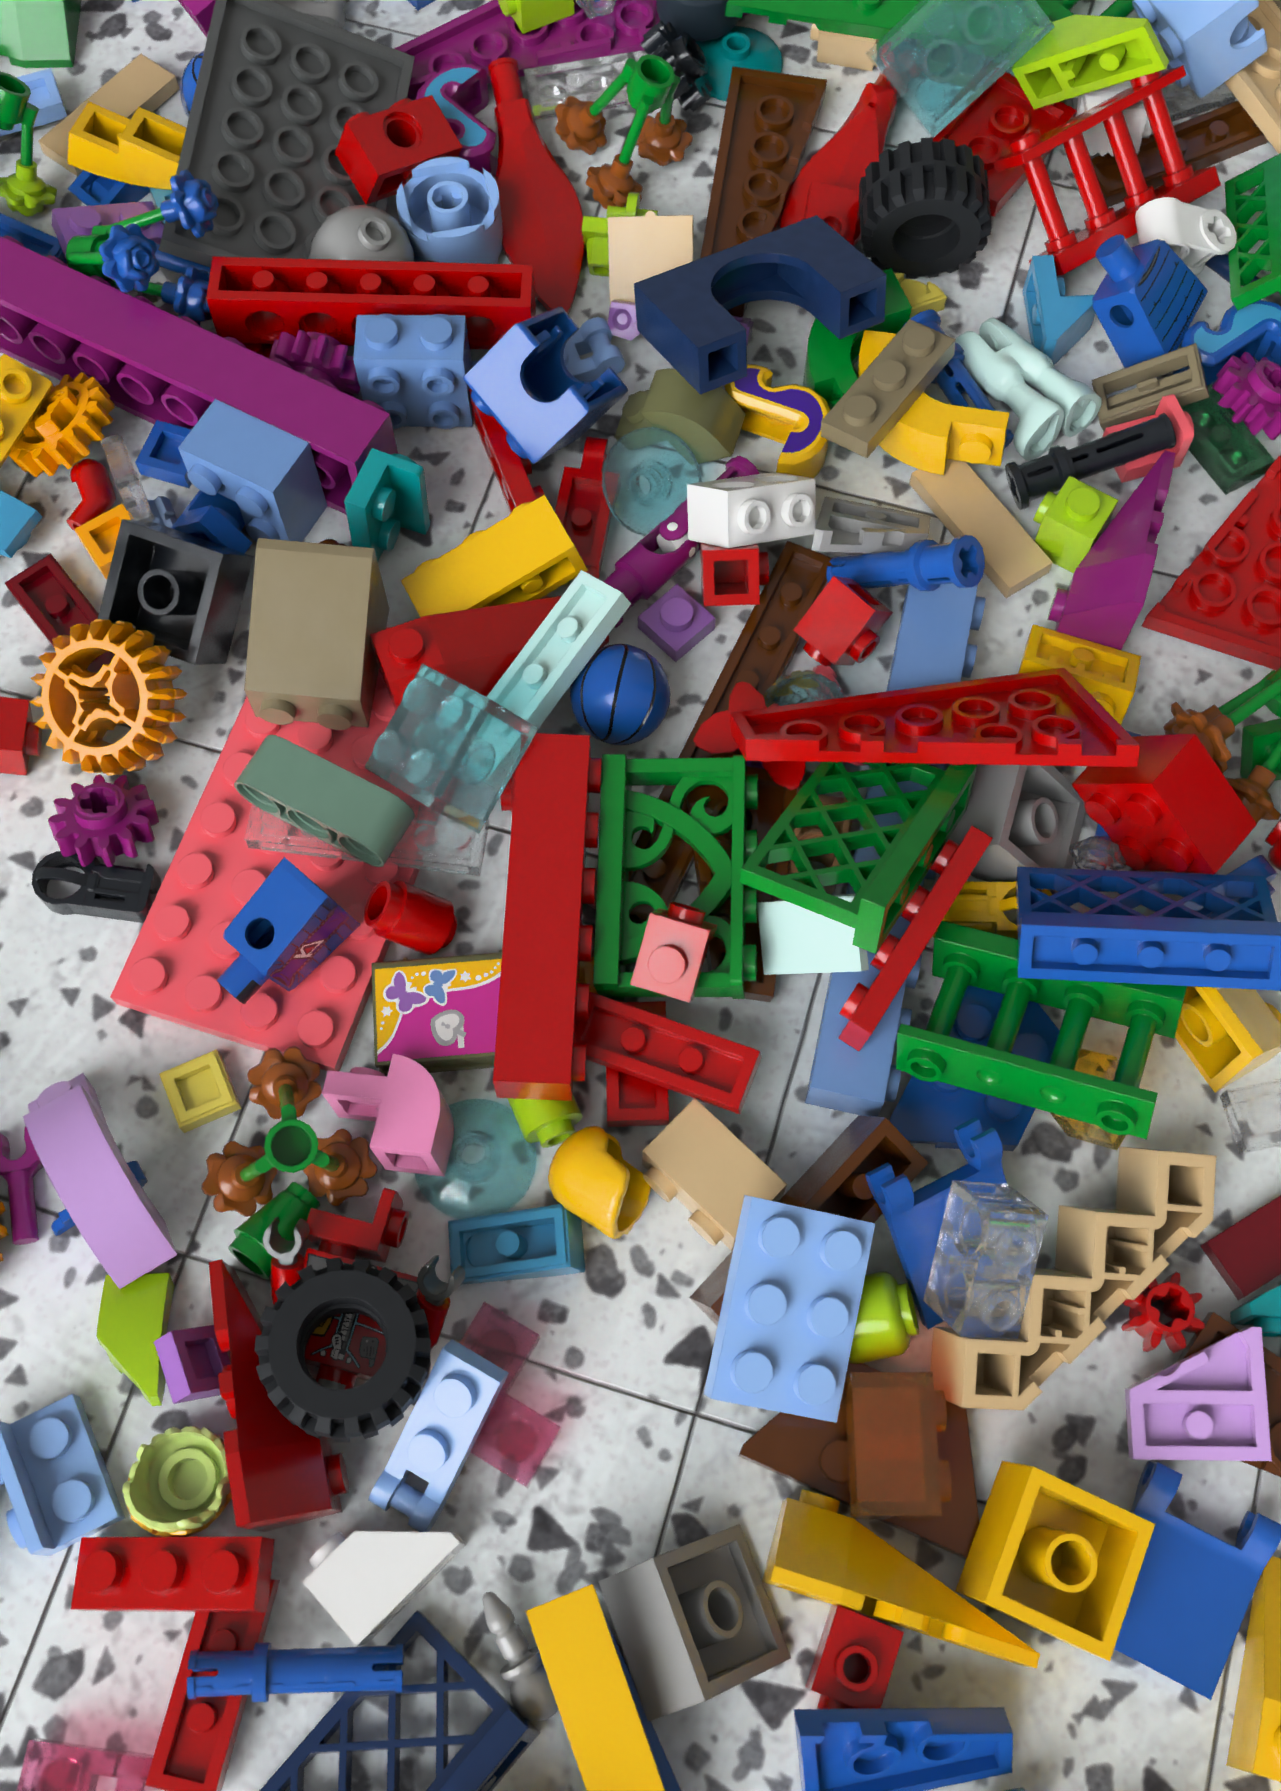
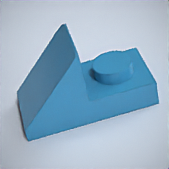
M1053 255L1032 256L1022 291L1031 344L1045 353L1055 365L1091 328L1096 314L1092 304L1094 295L1065 296V281L1062 276L1057 277Z

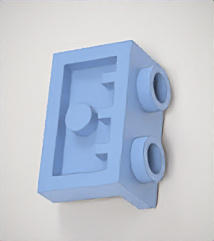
M70 1394L11 1424L0 1421V1485L5 1484L13 1509L7 1511V1523L15 1542L20 1548L24 1549L27 1547L32 1555L51 1556L81 1541V1537H89L125 1519L80 1396Z

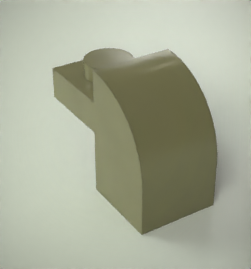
M676 369L656 370L649 390L629 395L628 400L623 406L622 416L614 438L626 450L667 440L689 465L693 466L731 457L746 413L722 387L700 395Z

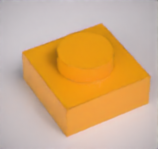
M122 503L74 529L79 540L105 579L108 578L122 519L133 520Z

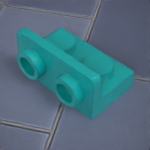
M372 448L348 492L344 504L352 546L374 548L377 562H379L384 550L391 551L395 546L400 527L425 535L430 527L424 468L405 455L397 453L390 455Z

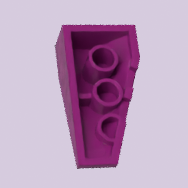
M1166 450L1163 452L1078 565L1068 589L1065 590L1057 587L1047 620L1057 622L1055 631L1118 650L1122 649L1145 603L1158 550V544H1155V541L1163 524L1164 513L1161 511L1169 491L1176 453Z

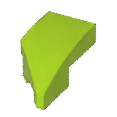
M147 1273L121 1289L117 1287L109 1275H106L96 1337L100 1345L106 1350L114 1367L121 1374L124 1373L140 1389L144 1398L152 1406H162L166 1379L154 1341L167 1333L175 1287L170 1273Z

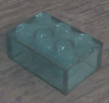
M921 0L865 54L925 132L934 138L1055 26L1036 0Z

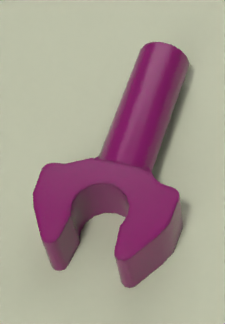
M26 1126L24 1129L26 1151L16 1160H10L8 1138L0 1133V1175L7 1180L12 1243L15 1245L31 1244L39 1240L33 1178L43 1168V1165Z

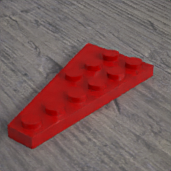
M1281 456L1277 457L1263 478L1249 491L1209 539L1196 559L1176 579L1172 588L1147 614L1141 627L1267 668L1278 670L1281 667Z
M1065 668L730 713L731 735L746 761L1137 767L1140 745Z

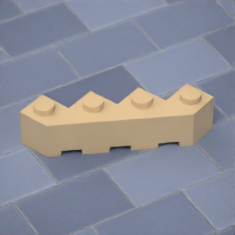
M1119 1147L1116 1209L1059 1205L1055 1269L997 1265L993 1330L933 1327L929 1393L961 1408L1025 1410L1042 1393L1039 1386L1063 1362L1071 1364L1106 1328L1103 1322L1126 1299L1134 1300L1169 1265L1166 1259L1188 1237L1196 1238L1213 1221L1216 1155Z

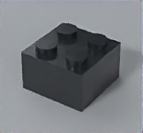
M122 519L98 619L110 620L111 623H116L117 621L130 622L135 626L136 631H149L155 635L153 646H165L171 650L169 656L193 665L226 664L254 556L158 523Z

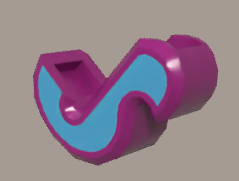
M456 64L444 68L432 75L417 91L416 100L432 95L463 146L458 157L469 160L470 168L483 173L484 168L495 178L498 159L491 152L496 144V133L475 117L476 114L486 108L489 102L486 70L473 64Z

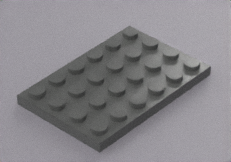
M216 0L176 175L179 176L180 171L188 169L195 179L206 180L211 185V191L218 199L217 216L212 219L214 224L213 230L205 231L204 236L196 238L191 229H184L180 220L173 223H168L165 220L159 251L210 268L213 256L308 259L313 238L329 215L347 206L366 205L335 154L345 123L358 113H377L389 109L397 101L407 98L415 57L271 0ZM388 197L367 205L380 208L386 212Z

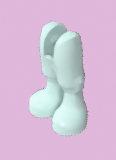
M992 317L983 322L979 329V335L973 331H966L956 338L955 343H958L964 350L963 355L965 359L963 364L978 386L992 399L1007 404L1018 417L1019 421L1014 433L1013 443L1017 452L1025 460H1034L1045 453L1054 443L1060 431L1068 437H1073L1082 432L1098 414L1102 398L1085 383L1073 380L1055 369L1052 360L1045 353L1038 350L1017 332L996 318ZM1032 388H1036L1042 395H1040L1039 393H1037V392H1036L1034 389H1032Z

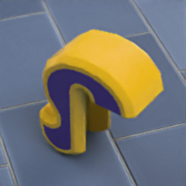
M747 364L746 377L724 385V390L746 413L741 429L785 444L777 463V473L809 478L816 477L825 463L829 440L821 437V421L830 411L826 399L812 388L797 384L771 387L773 372L769 368L756 364Z

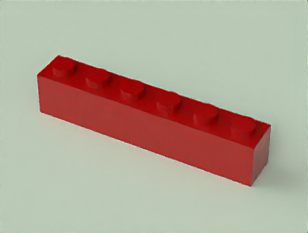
M518 732L493 1084L497 1098L572 1101L573 1081L585 1082L587 1043H575L577 1021H588L590 984L579 983L580 962H592L593 925H582L583 904H595L596 868H585L586 848H598L599 812H588L589 793L601 794L602 758H591L590 735Z

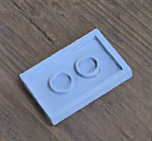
M744 1195L704 1395L714 1400L837 1423L875 1223Z

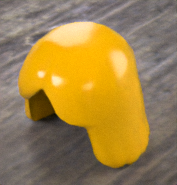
M588 1126L573 1133L557 1149L549 1166L548 1182L555 1200L565 1209L612 1239H620L624 1234L627 1235L631 1231L634 1223L639 1220L649 1201L651 1187L644 1180L643 1173L623 1159L620 1143L601 1127Z

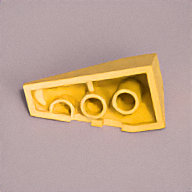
M801 1490L799 1501L788 1497L782 1501L762 1582L828 1604L839 1605L859 1614L1022 1667L1037 1669L1039 1653L854 1518L838 1514L840 1501L807 1490Z

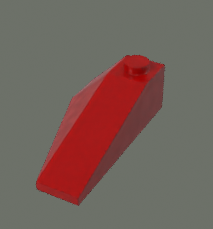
M562 596L428 615L370 634L379 669L415 763L446 752ZM609 635L606 637V639L603 641L599 648L604 647L609 643Z

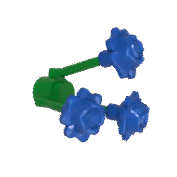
M185 169L180 171L179 176L175 175L170 178L172 193L170 194V199L161 202L160 208L110 225H95L92 228L91 235L73 236L66 247V259L69 268L89 277L92 275L101 277L112 287H119L123 293L133 290L161 297L164 303L173 305L178 317H189L200 325L201 322L212 319L206 300L209 283L208 272L198 270L196 266L190 265L185 275L179 277L177 284L165 282L163 285L149 282L151 276L159 271V262L155 257L157 247L156 243L145 237L140 229L166 220L168 223L180 220L184 229H191L196 238L203 237L205 231L213 230L214 224L212 219L216 218V211L219 207L217 196L211 191V185L206 180L195 179L191 172Z

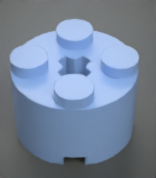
M459 157L435 158L415 167L412 170L413 177L404 187L401 182L396 194L399 221L407 232L414 251V262L498 264V257L502 250L503 228L499 190L491 173L484 168L483 173L470 168L469 160Z

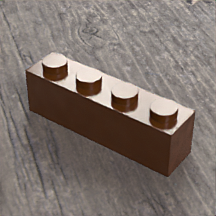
M858 1115L778 1202L875 1223L883 1213L869 1189L865 1174L888 1162L892 1166L895 1177L904 1174L911 1183L928 1165V1162L886 1117ZM733 1251L689 1297L716 1326H718Z

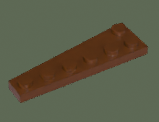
M732 67L700 259L776 230L790 188L796 177L824 102L827 85L826 79ZM748 303L738 305L728 310V312L732 316L743 317Z

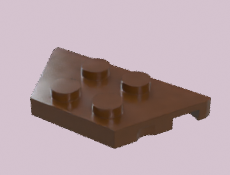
M849 1361L837 1423L780 1412L745 1442L738 1456L818 1493L836 1499L840 1503L956 1556L967 1559L979 1526L967 1409L961 1408L863 1363L853 1364Z

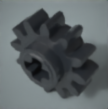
M661 20L643 35L644 41L641 43L644 51L648 55H656L666 60L672 66L675 75L680 79L673 101L678 98L684 111H687L689 108L695 111L711 98L710 91L713 90V86L705 78L709 71L708 61L700 46L689 34L681 32L677 35L671 22L664 24Z

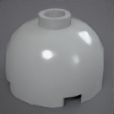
M355 205L341 208L325 219L313 238L308 259L414 262V251L407 232L396 218L380 208L368 205Z

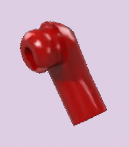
M84 459L81 462H77L71 469V481L77 483L82 501L67 519V524L72 530L107 512L116 502V495L109 472L103 464L95 459Z

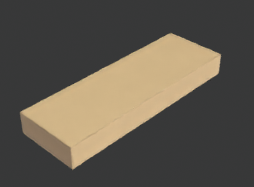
M139 54L38 140L43 154L78 177L83 170L67 164L69 131L88 101L128 119L132 118L138 107L153 113L179 90L176 76L143 54Z
M947 459L944 475L920 469L911 473L910 486L955 538L962 535H972L979 541L985 556L984 573L1005 598L1049 573L1053 562L966 462Z

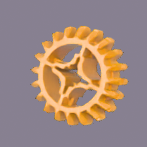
M96 619L90 625L76 624L70 627V636L59 635L57 638L52 639L56 653L46 652L38 656L47 671L45 674H36L30 678L37 685L42 686L41 696H36L29 701L37 707H43L44 716L34 725L41 729L52 730L46 745L53 749H63L62 761L69 764H81L82 771L87 773L103 772L108 776L122 775L126 770L129 772L142 770L146 767V760H158L161 756H164L161 743H172L178 739L169 724L170 722H181L186 718L179 710L174 709L175 700L183 699L187 695L183 689L173 688L172 680L176 679L182 670L177 666L164 665L171 650L165 646H153L155 635L146 630L136 631L135 626L130 622L117 621L116 623H111L110 620ZM108 651L115 654L110 665L103 664L99 672L87 670V667L98 656ZM126 723L132 727L116 743L111 744L102 740L107 730H114L117 724Z

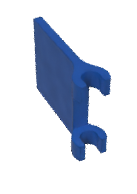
M973 1118L953 1128L956 1142L968 1164L913 1192L907 1176L901 1174L895 1177L892 1166L888 1162L865 1174L869 1189L888 1224L921 1322L927 1329L995 1294L997 1265L1034 1268L1003 1172V1146L1000 1137L993 1128L983 1132L980 1121L977 1118Z
M1148 1461L1141 1474L1130 1512L1154 1523L1155 1527L1114 1649L1211 1700L1259 1578L1280 1543L1281 1524L1259 1513L1254 1514L1247 1511L1239 1527L1234 1547L1166 1512L1178 1490L1182 1474L1159 1462L1153 1463Z

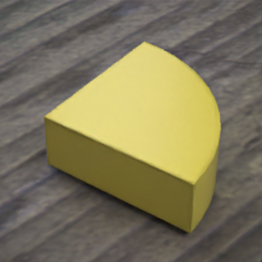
M894 273L912 307L910 319L925 310L933 309L936 312L944 310L947 297L935 284L927 281V285L919 281L904 278V273Z

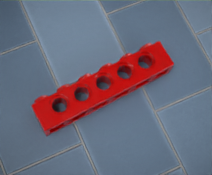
M213 256L206 296L217 335L223 338L232 337L241 343L273 344L274 340H279L281 332L289 333L296 338L298 330H303L304 332L326 334L335 338L343 345L354 346L357 315L446 314L465 315L470 349L490 350L514 324L536 316L533 265Z

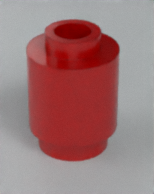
M397 880L393 883L388 881L378 883L372 890L365 906V923L374 928L376 935L425 955H432L440 948L446 947L456 933L457 918L454 915V906L451 901L402 880Z

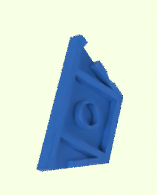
M968 986L949 1037L986 1046L1004 994ZM1028 1002L1011 1053L1049 1063L1059 1029L1038 1003ZM912 1076L889 1121L910 1143L935 1144V1148L960 1149L956 1142L953 1128L973 1118H977L980 1121L983 1132L990 1128L997 1131L1003 1151H1014L1036 1108L939 1081H922Z

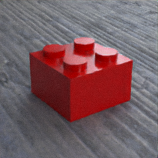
M1196 734L1132 736L1140 745L1137 767L1087 766L1072 783V786L1085 803L1084 808L1087 814L1108 833L1116 846L1115 851L1118 857L1133 870L1216 874L1257 825Z

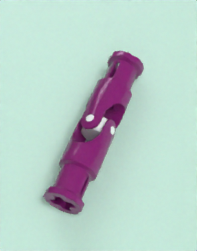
M742 456L731 458L726 463V471L716 480L760 473L749 460ZM687 499L675 509L672 515L659 523L615 563V571L603 581L622 592L629 600L631 605L626 612L640 599L648 600L692 560L700 550V542L688 540ZM658 548H660L664 554H657L654 552ZM623 616L620 618V620L617 622L614 628H617L619 625L623 623Z

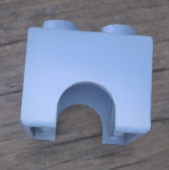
M1259 0L1132 1L1138 17L1148 19L1167 58L1170 60L1167 69L1170 70L1182 65L1184 66L1186 76L1175 81L1176 85L1180 89L1189 85L1200 98L1212 92L1263 55L1268 49L1265 30L1262 28L1257 31L1247 16L1259 6Z

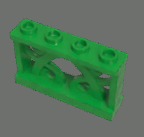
M602 754L593 985L598 995L613 1000H624V997H669L630 985L633 972H625L626 964L637 961L648 922L647 919L642 924L633 923L630 920L633 908L640 904H647L654 911L659 908L668 910L663 899L655 891L640 883L628 882L629 871L641 870L658 861L670 847L674 834L683 839L702 857L714 875L707 887L690 906L706 912L704 921L717 925L715 937L720 938L726 948L725 958L718 967L708 972H701L694 997L745 999V981H756L757 947L756 945H746V923H757V889L746 887L739 880L742 866L758 847V830H747V810H758L759 783L758 774H747L746 760L743 755H733V758L627 759L626 754ZM677 785L669 803L653 796L632 791V786ZM701 785L718 786L728 797L726 810L717 817L709 816L705 812L710 796L697 801L692 807L690 815L682 811L681 808L686 796ZM655 823L662 826L661 833L653 846L641 849L634 845L632 840L637 831L646 830L653 838ZM731 829L732 859L729 858L726 851L715 838L724 835ZM730 893L731 924L714 916L727 900Z

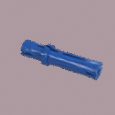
M270 1642L255 1643L254 1650H191L188 1670L193 1672L218 1671V1674L216 1676L187 1677L188 1699H196L197 1697L252 1695V1702H268L270 1694L351 1691L402 1692V1670L374 1671V1668L376 1666L404 1665V1644L272 1650Z

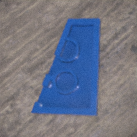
M1004 1707L794 1709L802 1791H926L1012 1773L1013 1732Z

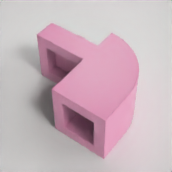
M393 1054L387 1076L377 1070L366 1067L352 1068L350 1073L328 1070L322 1090L323 1096L339 1118L375 1121L369 1147L385 1170L445 1177L454 1137L453 1116L433 1077L421 1064L408 1057Z

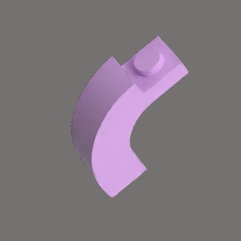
M84 1073L68 1082H57L46 1088L36 1100L28 1104L30 1113L23 1116L26 1128L39 1159L70 1217L117 1287L121 1289L177 1255L165 1220L146 1195L122 1156L108 1128L96 1091Z

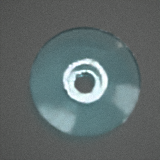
M655 427L640 428L622 436L610 449L602 472L603 493L610 511L625 528L641 536H646L659 523L665 521L687 499V484L702 482L698 462L688 445L672 432ZM641 476L645 477L650 484V490L647 495L640 488L639 478Z
M467 1099L449 1105L454 1121V1137L445 1177L415 1173V1178L421 1192L437 1210L458 1220L509 1211L524 1197L533 1181L537 1163L535 1143L525 1141L512 1109L503 1104L486 1099ZM472 1144L480 1145L485 1150L483 1158L475 1164H469L462 1160L463 1150Z

